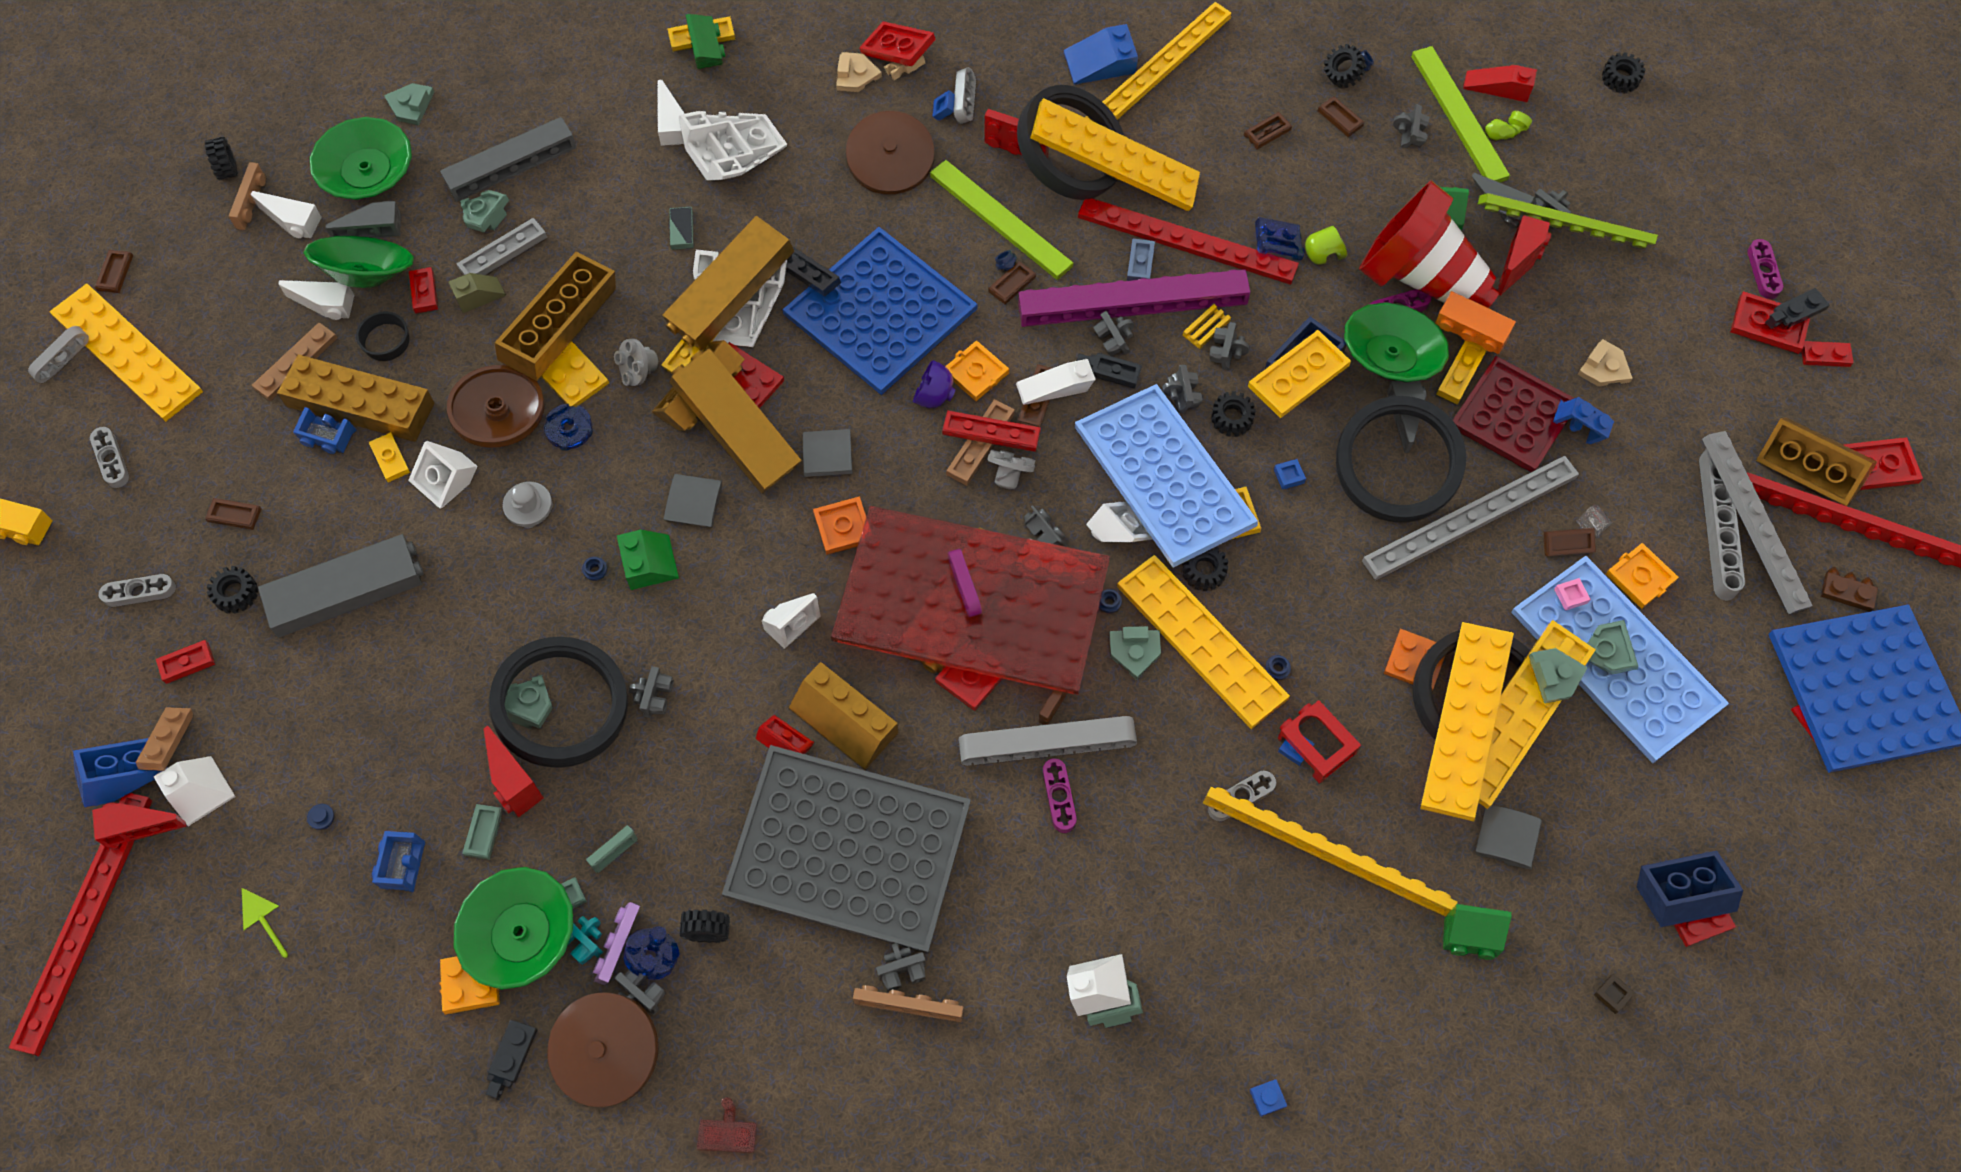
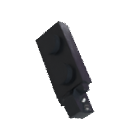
M1814 288L1778 305L1765 323L1770 329L1783 323L1790 328L1827 310L1830 304Z
M1098 352L1097 355L1091 354V357L1078 354L1076 361L1088 359L1095 378L1136 388L1142 369L1140 364Z
M510 1020L488 1071L489 1074L486 1079L490 1081L486 1092L488 1097L500 1100L504 1088H511L513 1083H516L538 1031L536 1028Z

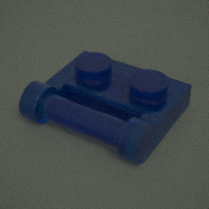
M1258 217L1255 221L1259 253L1267 254L1269 252L1291 256L1294 260L1300 261L1303 259L1305 250L1301 243L1300 225Z

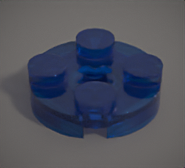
M563 404L552 409L546 417L547 421L544 425L545 435L553 446L563 451L583 445L593 434V424L590 415L581 406L577 405V407L569 406V404ZM567 423L569 425L574 424L570 430H564V425Z
M655 926L652 929L638 930L628 937L623 959L625 965L633 974L639 976L640 973L648 976L647 979L657 980L668 976L673 971L680 953L676 941L667 934L666 930L660 926ZM647 950H652L656 952V957H653L651 954L646 955L645 953Z

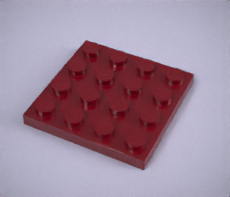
M1495 356L1453 421L1461 434L1529 472L1537 470L1568 421L1565 420L1557 424L1553 422L1560 400L1567 402L1574 398L1502 358Z

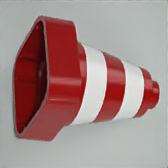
M1432 180L1388 222L1373 242L1359 267L1361 272L1380 287L1384 286L1393 277L1443 303L1446 302L1451 291L1489 308L1499 295V291L1493 287L1496 276L1447 213L1453 198Z

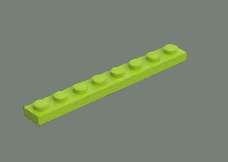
M1489 193L1480 195L1477 204L1485 206L1484 210L1490 212L1506 211V215L1510 217L1525 215L1550 222L1549 226L1562 228L1563 225L1570 227L1569 231L1591 232L1590 236L1604 238V236L1612 237L1611 241L1632 242V246L1637 248H1646V245L1656 244L1658 236Z

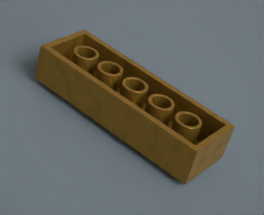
M575 252L496 340L497 360L537 381L616 290L615 271Z
M299 354L277 392L286 407L303 411L306 407L315 415L321 417L327 414L340 422L343 419H347L354 426L384 434L391 432L394 437L416 442L435 404L428 389Z

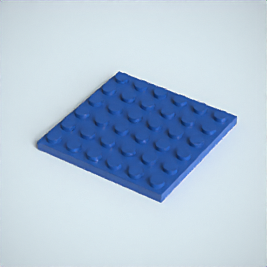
M878 227L829 269L838 275L841 280V284L824 297L811 287H808L782 309L784 316L882 395L977 310V303L882 228Z
M1909 605L1775 629L1768 634L1828 773L1961 746V713Z

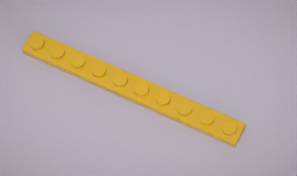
M1214 2L1109 95L1103 103L1111 110L1116 119L1118 120L1231 19V12Z
M1210 787L1203 801V804L1445 917L1457 904V901L1451 899V896L1446 892L1429 889L1420 880H1410L1402 876L1394 868H1384L1376 864V861L1368 856H1359L1352 853V850L1345 845H1335L1327 841V838L1319 833H1309L1303 830V827L1298 823L1286 822L1279 819L1278 815L1272 811H1262L1254 807V804L1246 799L1239 800L1234 798L1225 789Z

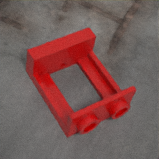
M1318 700L1313 705L1310 703L1305 705L1298 712L1299 716L1296 719L1292 720L1289 718L1280 726L1281 731L1278 739L1279 741L1284 738L1315 771L1313 777L1320 784L1355 756L1361 744ZM1310 717L1320 720L1343 745L1340 750L1327 760L1319 754L1299 731V726Z

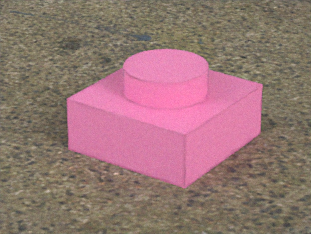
M1580 578L1559 584L1554 589L1565 611L1588 604L1591 600Z

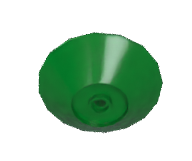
M372 117L350 119L328 129L315 143L309 158L311 176L322 190L335 197L353 200L374 197L392 188L406 174L412 153L410 140L402 129L385 119Z
M334 236L318 239L307 244L303 252L310 263L335 281L357 288L378 286L412 267L414 256L409 250L400 245L377 238L361 236Z
M1387 302L1369 304L1353 312L1345 324L1344 341L1351 355L1367 370L1386 379L1402 382L1427 380L1441 372L1449 359L1448 341L1440 327L1425 314L1408 306Z
M528 867L501 870L481 881L463 901L454 923V950L462 969L479 984L501 990L527 986L548 974L565 954L573 932V906L564 886L547 872ZM523 929L522 935L517 936V932Z

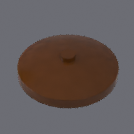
M882 111L871 114L861 120L848 137L846 145L848 168L856 181L872 192L900 194L910 191L919 186L932 169L934 162L932 137L919 120L906 113Z
M507 365L486 366L468 373L455 384L447 400V415L453 430L458 436L473 445L488 448L508 446L527 437L539 425L545 408L543 393L538 382Z
M616 993L590 994L570 1004L556 1020L548 1041V1064L556 1084L574 1101L591 1107L612 1106L635 1096L650 1079L658 1058V1036L649 1014L634 1000Z

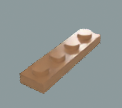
M321 323L316 324L251 386L255 391L271 401L278 395L277 392L297 355L316 359L337 339L336 334Z
M994 399L983 417L1010 422L1015 414V409ZM967 439L947 469L946 475L967 486L995 444Z
M866 985L862 986V989L855 988L853 1001L856 1005L962 1023L963 1006H959V1002L943 999L942 1003L932 1001L931 997L925 995H916L915 998L906 997L905 993L901 991L889 990V993L878 992L876 987Z

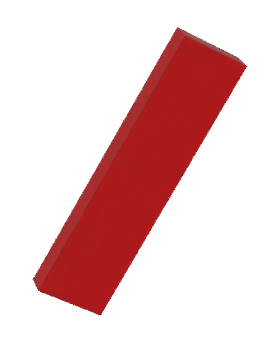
M947 410L942 435L1036 452L1041 427Z

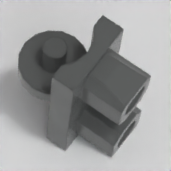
M1419 104L1414 106V110L1411 113L1402 112L1401 115L1396 116L1393 120L1394 128L1399 133H1402L1401 147L1408 148L1411 144L1421 147L1427 140V133L1420 130H1424L1427 127L1430 117L1421 113L1422 106Z
M1539 188L1535 193V200L1538 206L1572 213L1567 209L1571 204L1566 200L1567 191L1563 190L1558 194L1552 190L1548 195Z
M1107 311L1100 314L1103 320L1098 322L1093 328L1100 339L1111 333L1114 336L1103 343L1109 355L1113 356L1123 351L1124 355L1130 353L1131 351L1122 336L1125 335L1127 339L1133 336L1131 331L1135 326L1134 322L1131 319L1124 320L1123 317H1118L1116 320L1118 325L1115 326Z
M1229 322L1228 328L1215 329L1214 343L1224 344V346H1212L1209 354L1210 361L1222 363V369L1225 370L1230 368L1233 353L1234 358L1240 359L1241 355L1248 354L1250 349L1249 344L1245 342V337L1239 336L1238 340H1236V323Z
M1180 364L1178 372L1167 378L1168 382L1163 385L1162 390L1165 395L1171 396V399L1175 400L1177 412L1185 413L1188 408L1198 407L1203 399L1200 392H1193L1191 389L1195 388L1198 384L1197 373L1188 372L1187 365Z
M651 666L648 680L640 678L638 684L630 685L629 692L635 695L633 702L640 704L639 709L644 712L643 717L651 718L652 714L665 715L668 701L665 698L657 697L658 691L670 693L674 680L673 677L662 674L658 667Z
M897 943L892 944V953L883 955L885 962L888 964L876 967L879 981H883L888 992L889 990L902 988L898 975L905 972L909 973L912 984L926 980L924 968L926 962L923 952L909 956L911 955L910 948L899 950Z
M636 965L625 975L620 972L615 979L630 994L626 996L622 991L618 994L629 997L635 1002L639 1001L647 1010L655 1015L659 1010L657 1005L666 994L665 991L653 982L643 993L638 987L647 978V975Z

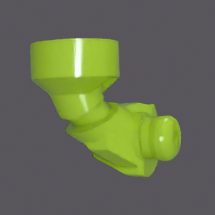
M1513 111L1508 119V123L1500 119H1494L1486 125L1485 132L1491 140L1514 138L1521 131L1528 130L1532 119L1522 112Z

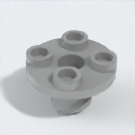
M637 339L624 340L620 345L619 351H616L614 354L615 363L619 365L622 382L626 386L641 385L645 381L647 373L650 375L658 367V356L655 351L650 350L649 347H643Z
M991 450L988 455V461L999 465L995 484L1001 488L1015 489L1021 471L1034 472V459L1027 457L1017 458L1014 457V453L1000 450V452Z
M523 482L515 485L506 493L503 500V511L507 519L511 523L525 528H532L544 521L553 507L549 491L543 485L536 482Z

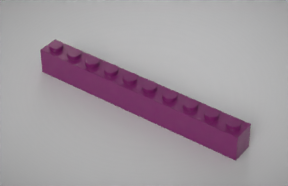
M1233 269L1225 272L1185 274L1174 277L1163 276L1154 279L1141 278L1133 281L1120 280L1113 283L1072 285L1061 288L1050 287L1041 290L1028 289L1018 292V306L1021 327L1103 319L1100 314L1107 311L1110 318L1208 309L1213 304L1217 308L1248 305L1251 292L1246 270Z

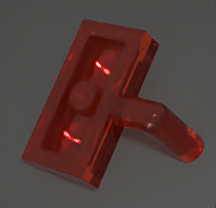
M726 1097L721 1102L725 1110L723 1121L700 1120L698 1150L754 1153L757 1124L735 1122L736 1105L731 1098Z

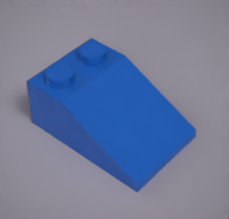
M1127 24L1105 28L1064 50L1074 85L1134 74L1137 70L1138 55Z
M149 738L73 751L75 777L84 807L114 802L155 780L154 776L162 771L139 770L136 764Z

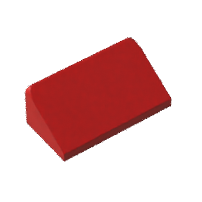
M775 715L759 726L756 740L768 748L772 745L806 754L814 744L809 738Z

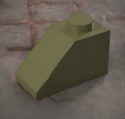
M468 273L449 281V285L463 313L506 296L497 277Z

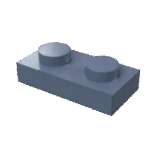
M1132 239L1127 281L1139 280L1141 278L1150 279L1155 241Z

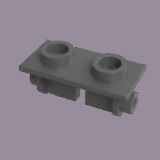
M1032 505L1031 508L1035 512L1033 514L1031 512L1027 513L1023 519L1025 520L1024 524L1034 536L1043 531V534L1037 540L1042 545L1057 552L1060 549L1058 547L1060 544L1067 547V543L1063 540L1066 535L1058 526L1053 527L1049 521L1052 519L1043 508L1039 510Z

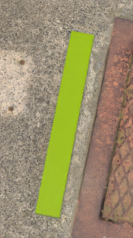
M1430 46L1413 51L1412 59L1481 175L1499 183L1507 181L1510 174L1434 48Z
M947 160L930 172V177L1056 280L1060 279L1073 267L1071 260Z

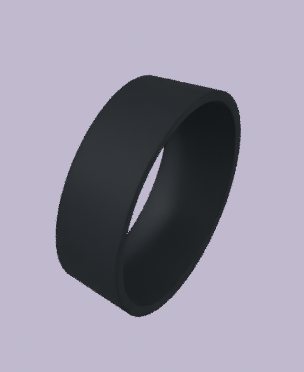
M377 312L368 316L360 323L356 332V340L360 348L370 358L377 361H389L399 357L405 352L410 341L406 322L401 316L393 312ZM394 324L400 326L405 331L403 340L392 350L381 353L366 350L365 342L368 334L380 325Z

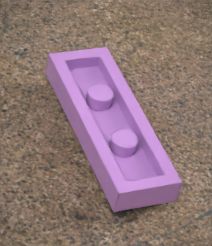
M629 902L625 908L620 907L614 920L618 925L615 932H610L605 941L604 948H607L604 958L599 957L594 967L593 973L597 974L594 982L602 985L609 982L639 910V905Z

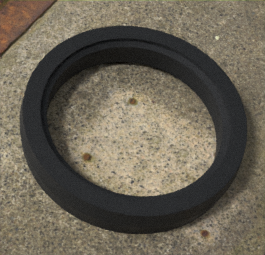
M1054 85L1039 92L1023 109L1017 126L1019 148L1031 172L1050 190L1071 199H1092L1109 190L1118 181L1117 178L1105 173L1099 179L1083 181L1064 174L1049 161L1039 142L1031 139V134L1039 103L1043 98L1055 104L1073 107L1084 113L1093 122L1125 136L1114 114L1096 96L1075 86Z
M1411 396L1386 397L1363 407L1346 424L1340 435L1336 451L1337 474L1347 496L1364 512L1379 519L1392 522L1416 521L1440 510L1456 494L1466 468L1465 444L1454 421L1436 405ZM1406 414L1426 421L1437 430L1448 450L1449 471L1444 485L1436 494L1419 503L1396 505L1374 497L1361 485L1352 465V447L1358 433L1371 421L1385 415Z
M1460 630L1446 635L1425 653L1419 663L1413 681V701L1417 715L1426 731L1435 741L1441 715L1433 700L1432 677L1438 662L1444 656L1456 650ZM1513 637L1509 660L1519 668L1530 650Z
M571 637L542 638L527 643L514 651L497 670L489 695L491 721L502 743L521 759L532 764L552 768L579 765L604 752L621 731L628 706L625 681L620 669L612 658L597 646ZM564 657L582 661L594 668L604 678L609 687L612 707L606 722L593 736L578 744L565 747H549L537 744L521 735L507 716L505 709L506 695L515 677L529 665L547 658Z

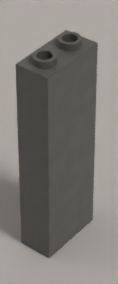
M401 534L258 586L270 629L279 638L423 585L420 576L424 575L420 562H415L413 556L417 555V551L413 542H408L404 535Z

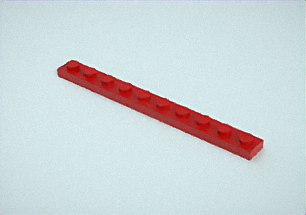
M1096 199L1084 200L1078 213L1079 219L1146 240L1155 241L1165 246L1290 285L1299 264L1295 261Z
M1747 472L1759 499L1768 501L1773 506H1782L1791 509L1796 514L1814 517L1819 522L1832 523L1840 526L1845 531H1855L1869 539H1878L1889 543L1892 547L1904 548L1913 551L1918 556H1927L1938 560L1941 564L1961 568V545Z
M129 793L121 797L119 803L149 809L153 800L149 797ZM135 840L110 847L100 844L10 1043L9 1049L40 1056Z

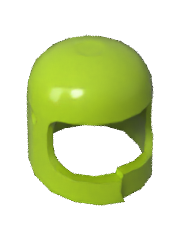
M1334 226L1317 231L1306 239V253L1314 264H1325L1327 257L1332 253H1336L1338 259L1347 257L1345 244Z

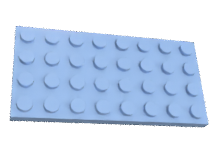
M1157 384L1075 422L1077 432L1172 567H1176L1257 527L1258 520Z
M1587 556L1580 559L1521 602L1511 612L1537 640L1552 620L1586 643H1588L1598 625L1621 620L1625 621L1638 663V669L1610 674L1587 662L1585 666L1588 668L1579 685L1652 763L1656 762L1729 704ZM1580 578L1591 600L1588 604L1565 611L1554 589L1559 584Z

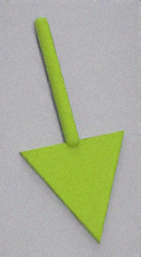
M242 888L243 930L259 920L281 955L286 958L288 953L264 918V916L279 906Z

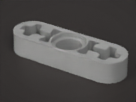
M969 67L957 71L954 115L960 124L971 121L974 113L976 78L974 72Z
M79 326L68 328L29 366V374L39 383L46 382L88 343L89 336ZM63 351L61 355L55 357L56 354Z
M99 427L91 433L90 441L103 479L113 488L122 487L128 482L129 474L117 439L109 428ZM102 436H106L104 437L107 446H104L100 442L102 440ZM115 453V458L112 461L104 462V458L108 454ZM115 468V470L119 473L117 475V479H113L114 473L111 469Z
M166 574L110 582L100 588L99 598L109 607L165 599L175 592L176 584ZM165 582L167 585L163 586V590L160 591L158 588ZM135 587H144L140 595L132 596V591ZM115 590L117 593L113 594L112 598L110 599L108 596L112 595V591Z
M1259 771L1226 791L1235 798L1236 791L1244 790L1249 795L1248 801L1254 804L1273 792L1276 786V779L1268 771ZM1260 778L1263 781L1268 780V789H1266L1264 786H1261L1260 788L1256 789L1255 793L1257 794V796H1255L1254 790L1252 788L1256 787L1259 784ZM1208 806L1210 817L1216 821H1224L1231 817L1222 814L1220 811L1216 812L1214 808Z

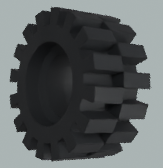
M1345 44V48L1339 45V50L1332 49L1333 54L1330 55L1328 53L1326 56L1328 60L1324 61L1326 75L1339 88H1342V85L1345 88H1349V83L1352 86L1356 85L1354 81L1362 79L1360 75H1365L1364 69L1367 66L1359 49H1356L1353 45L1350 47L1349 44ZM1347 60L1353 62L1347 71L1338 72V67L1341 63Z
M1626 52L1622 56L1620 53H1616L1615 56L1612 55L1602 72V81L1605 80L1604 84L1606 86L1610 84V90L1616 88L1617 93H1620L1621 90H1623V93H1627L1628 90L1633 92L1634 89H1637L1646 71V68H1643L1644 63H1639L1641 60L1639 57L1634 59V54L1627 56ZM1617 70H1624L1631 76H1624L1618 73Z
M218 137L206 140V155L216 178L222 180L238 176L236 160L233 157V151H231L225 137Z
M1232 391L1231 396H1229L1228 392L1224 393L1223 397L1220 395L1217 401L1215 400L1211 414L1214 428H1220L1219 432L1221 434L1226 431V436L1229 437L1231 433H1234V437H1238L1240 432L1244 435L1247 430L1249 431L1253 425L1256 409H1254L1255 404L1254 402L1250 403V397L1247 396L1244 399V394L1241 392L1239 396H1236V391ZM1234 408L1241 412L1242 418L1232 420L1227 418L1224 412L1227 409Z
M1216 546L1214 550L1210 549L1184 562L1182 573H1184V579H1188V585L1192 586L1194 584L1196 590H1199V587H1203V591H1207L1208 588H1211L1212 591L1216 589V586H1221L1228 571V559H1224L1225 553L1223 551L1219 553L1220 548ZM1200 561H1209L1213 564L1215 570L1209 575L1201 574L1197 571L1196 564Z
M231 566V570L224 567L223 573H220L219 570L215 572L217 577L211 576L209 580L212 584H207V589L209 590L207 595L219 610H224L225 613L229 614L232 611L236 614L239 613V608L242 611L247 610L246 604L249 606L253 605L251 598L256 600L257 594L255 592H258V587L256 586V581L247 570ZM233 583L241 584L242 587L236 595L225 597L224 591L229 585Z
M687 910L681 914L679 935L683 939H689L692 942H724L728 940L730 917L728 914L723 912L717 913L714 910Z

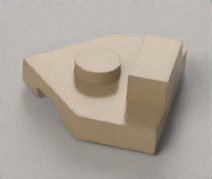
M842 52L837 69V91L859 92L868 83L880 79L882 72L864 54Z
M1604 339L1597 344L1578 373L1579 376L1598 387L1606 386L1610 383H1630L1632 380L1623 350Z

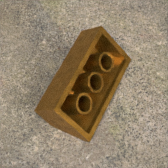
M725 340L710 342L702 351L704 353L710 348L733 377L742 369L741 363L745 360ZM674 387L669 390L652 410L654 415L679 431L690 430L698 421L697 415Z
M1787 417L1780 418L1756 460L1845 506L1849 505L1877 464V461Z
M822 662L803 680L789 706L792 712L864 770L899 733L896 721Z

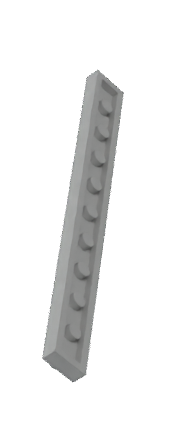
M1563 456L1365 556L1362 562L1376 581L1575 480L1579 473L1566 456Z

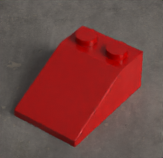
M1523 215L1512 239L1498 286L1500 296L1534 266L1536 259L1541 260L1545 246L1548 245L1551 233L1548 232L1550 222Z
M487 725L483 729L492 784L497 789L493 794L508 814L514 811L519 818L544 799L531 778Z

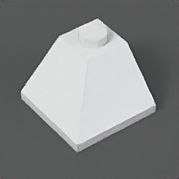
M426 441L408 481L441 509L470 484L478 466L462 452Z
M1127 502L1103 504L1086 524L1091 529L1092 535L1101 542H1136L1152 539Z
M812 593L779 604L775 609H770L762 620L764 630L785 649L821 617L817 596Z
M211 756L176 762L165 769V771L154 776L166 799L188 826L236 797Z
M1122 954L1069 966L1067 973L1070 1000L1077 1016L1131 1004Z

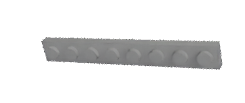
M1726 431L1707 435L1702 440L1788 614L1812 607L1813 605Z

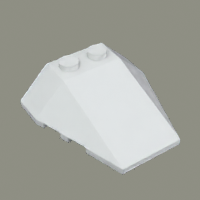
M696 111L679 115L685 150L706 180H723L740 176L787 147V143L766 114L739 113L738 116H726V112H719L718 115H706V111Z
M696 250L693 267L695 280L716 259L719 252ZM787 260L723 327L712 342L725 340L727 343L730 342L735 346L753 348L784 284Z

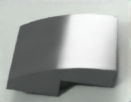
M850 429L803 432L804 477L852 474Z
M674 474L667 499L664 520L713 528L716 505L719 504L722 481Z
M1491 805V807L1485 809L1476 854L1481 857L1503 860L1504 864L1532 869L1542 819L1516 810Z

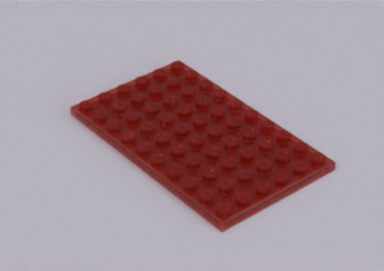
M870 506L832 631L831 640L1079 695L1110 556ZM959 548L962 551L982 609V614L969 617L948 558L949 551Z

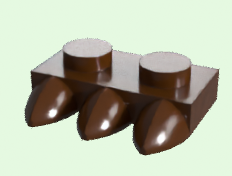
M1832 567L1825 574L1821 597L1871 612L1875 607L1878 587L1874 586L1869 577L1858 582L1853 572L1842 577L1837 568Z

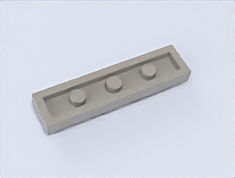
M532 218L458 262L457 267L463 275L468 273L486 275L546 239V232Z

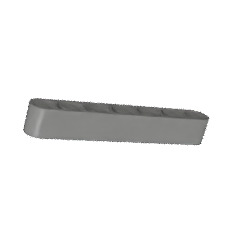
M1706 448L1699 458L1713 586L1717 597L1728 601L1735 598L1745 585L1736 507Z
M1130 716L969 733L960 736L958 739L961 763L967 766L972 765V763L974 765L995 763L997 760L999 762L1022 760V757H1025V759L1048 757V754L1050 756L1073 754V751L1076 753L1099 751L1098 748H1101V750L1124 748V745L1128 748L1137 744L1134 720Z

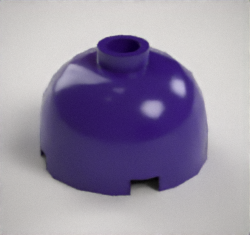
M933 360L926 368L921 378L922 382L919 388L917 387L913 397V402L925 408H937L945 400L950 402L956 390L952 387L954 379L949 369Z

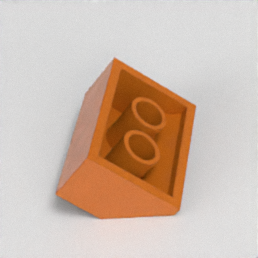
M1453 291L1448 296L1435 322L1444 331H1451L1461 336L1465 341L1474 342L1482 346L1486 351L1500 354L1516 321Z

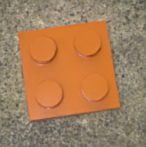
M860 496L813 509L826 555L873 542V536Z
M1400 629L1384 674L1413 685L1420 661L1436 642ZM1445 656L1438 662L1434 670L1432 677V691L1434 689Z

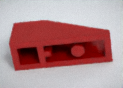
M1511 65L1468 70L1463 89L1528 102L1534 87L1537 69Z
M107 803L102 808L92 810L95 840L105 847L186 827V822L177 814L121 803Z

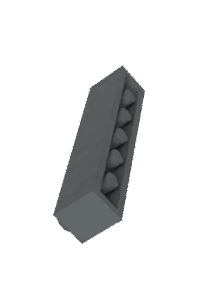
M559 117L481 153L470 156L454 165H450L440 170V173L455 202H458L575 149L576 144L562 117Z

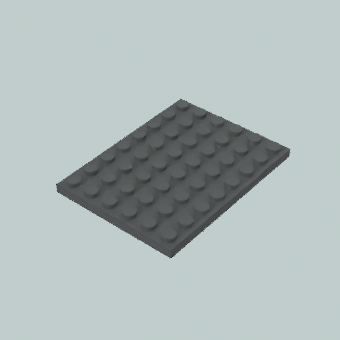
M770 745L722 896L891 944L897 943L899 946L909 947L910 949L928 954L971 799Z

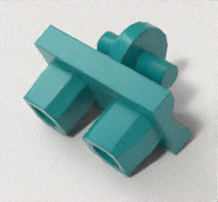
M582 916L578 920V923L583 926L581 930L573 924V932L568 945L575 938L581 942L570 954L582 965L594 955L598 958L603 953L588 938L592 935L597 940L602 936V933L598 930L601 922L597 917H593L588 921Z

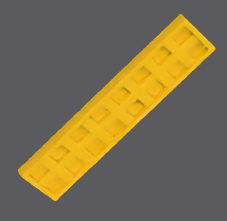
M1044 98L1041 100L1031 139L1187 211L1192 209L1200 175L1199 171Z
M87 283L49 311L66 329L72 326L81 327L89 336L85 347L165 422L203 393L202 389Z
M1155 555L1117 583V588L1157 630H1160L1162 636L1251 730L1289 699L1290 695Z
M1554 620L1545 628L1501 693L1478 801L1487 809L1491 807L1561 702L1556 701L1544 704L1529 655L1532 652L1556 648L1581 664L1586 665L1596 650Z
M1462 622L1420 809L1474 822L1514 633Z

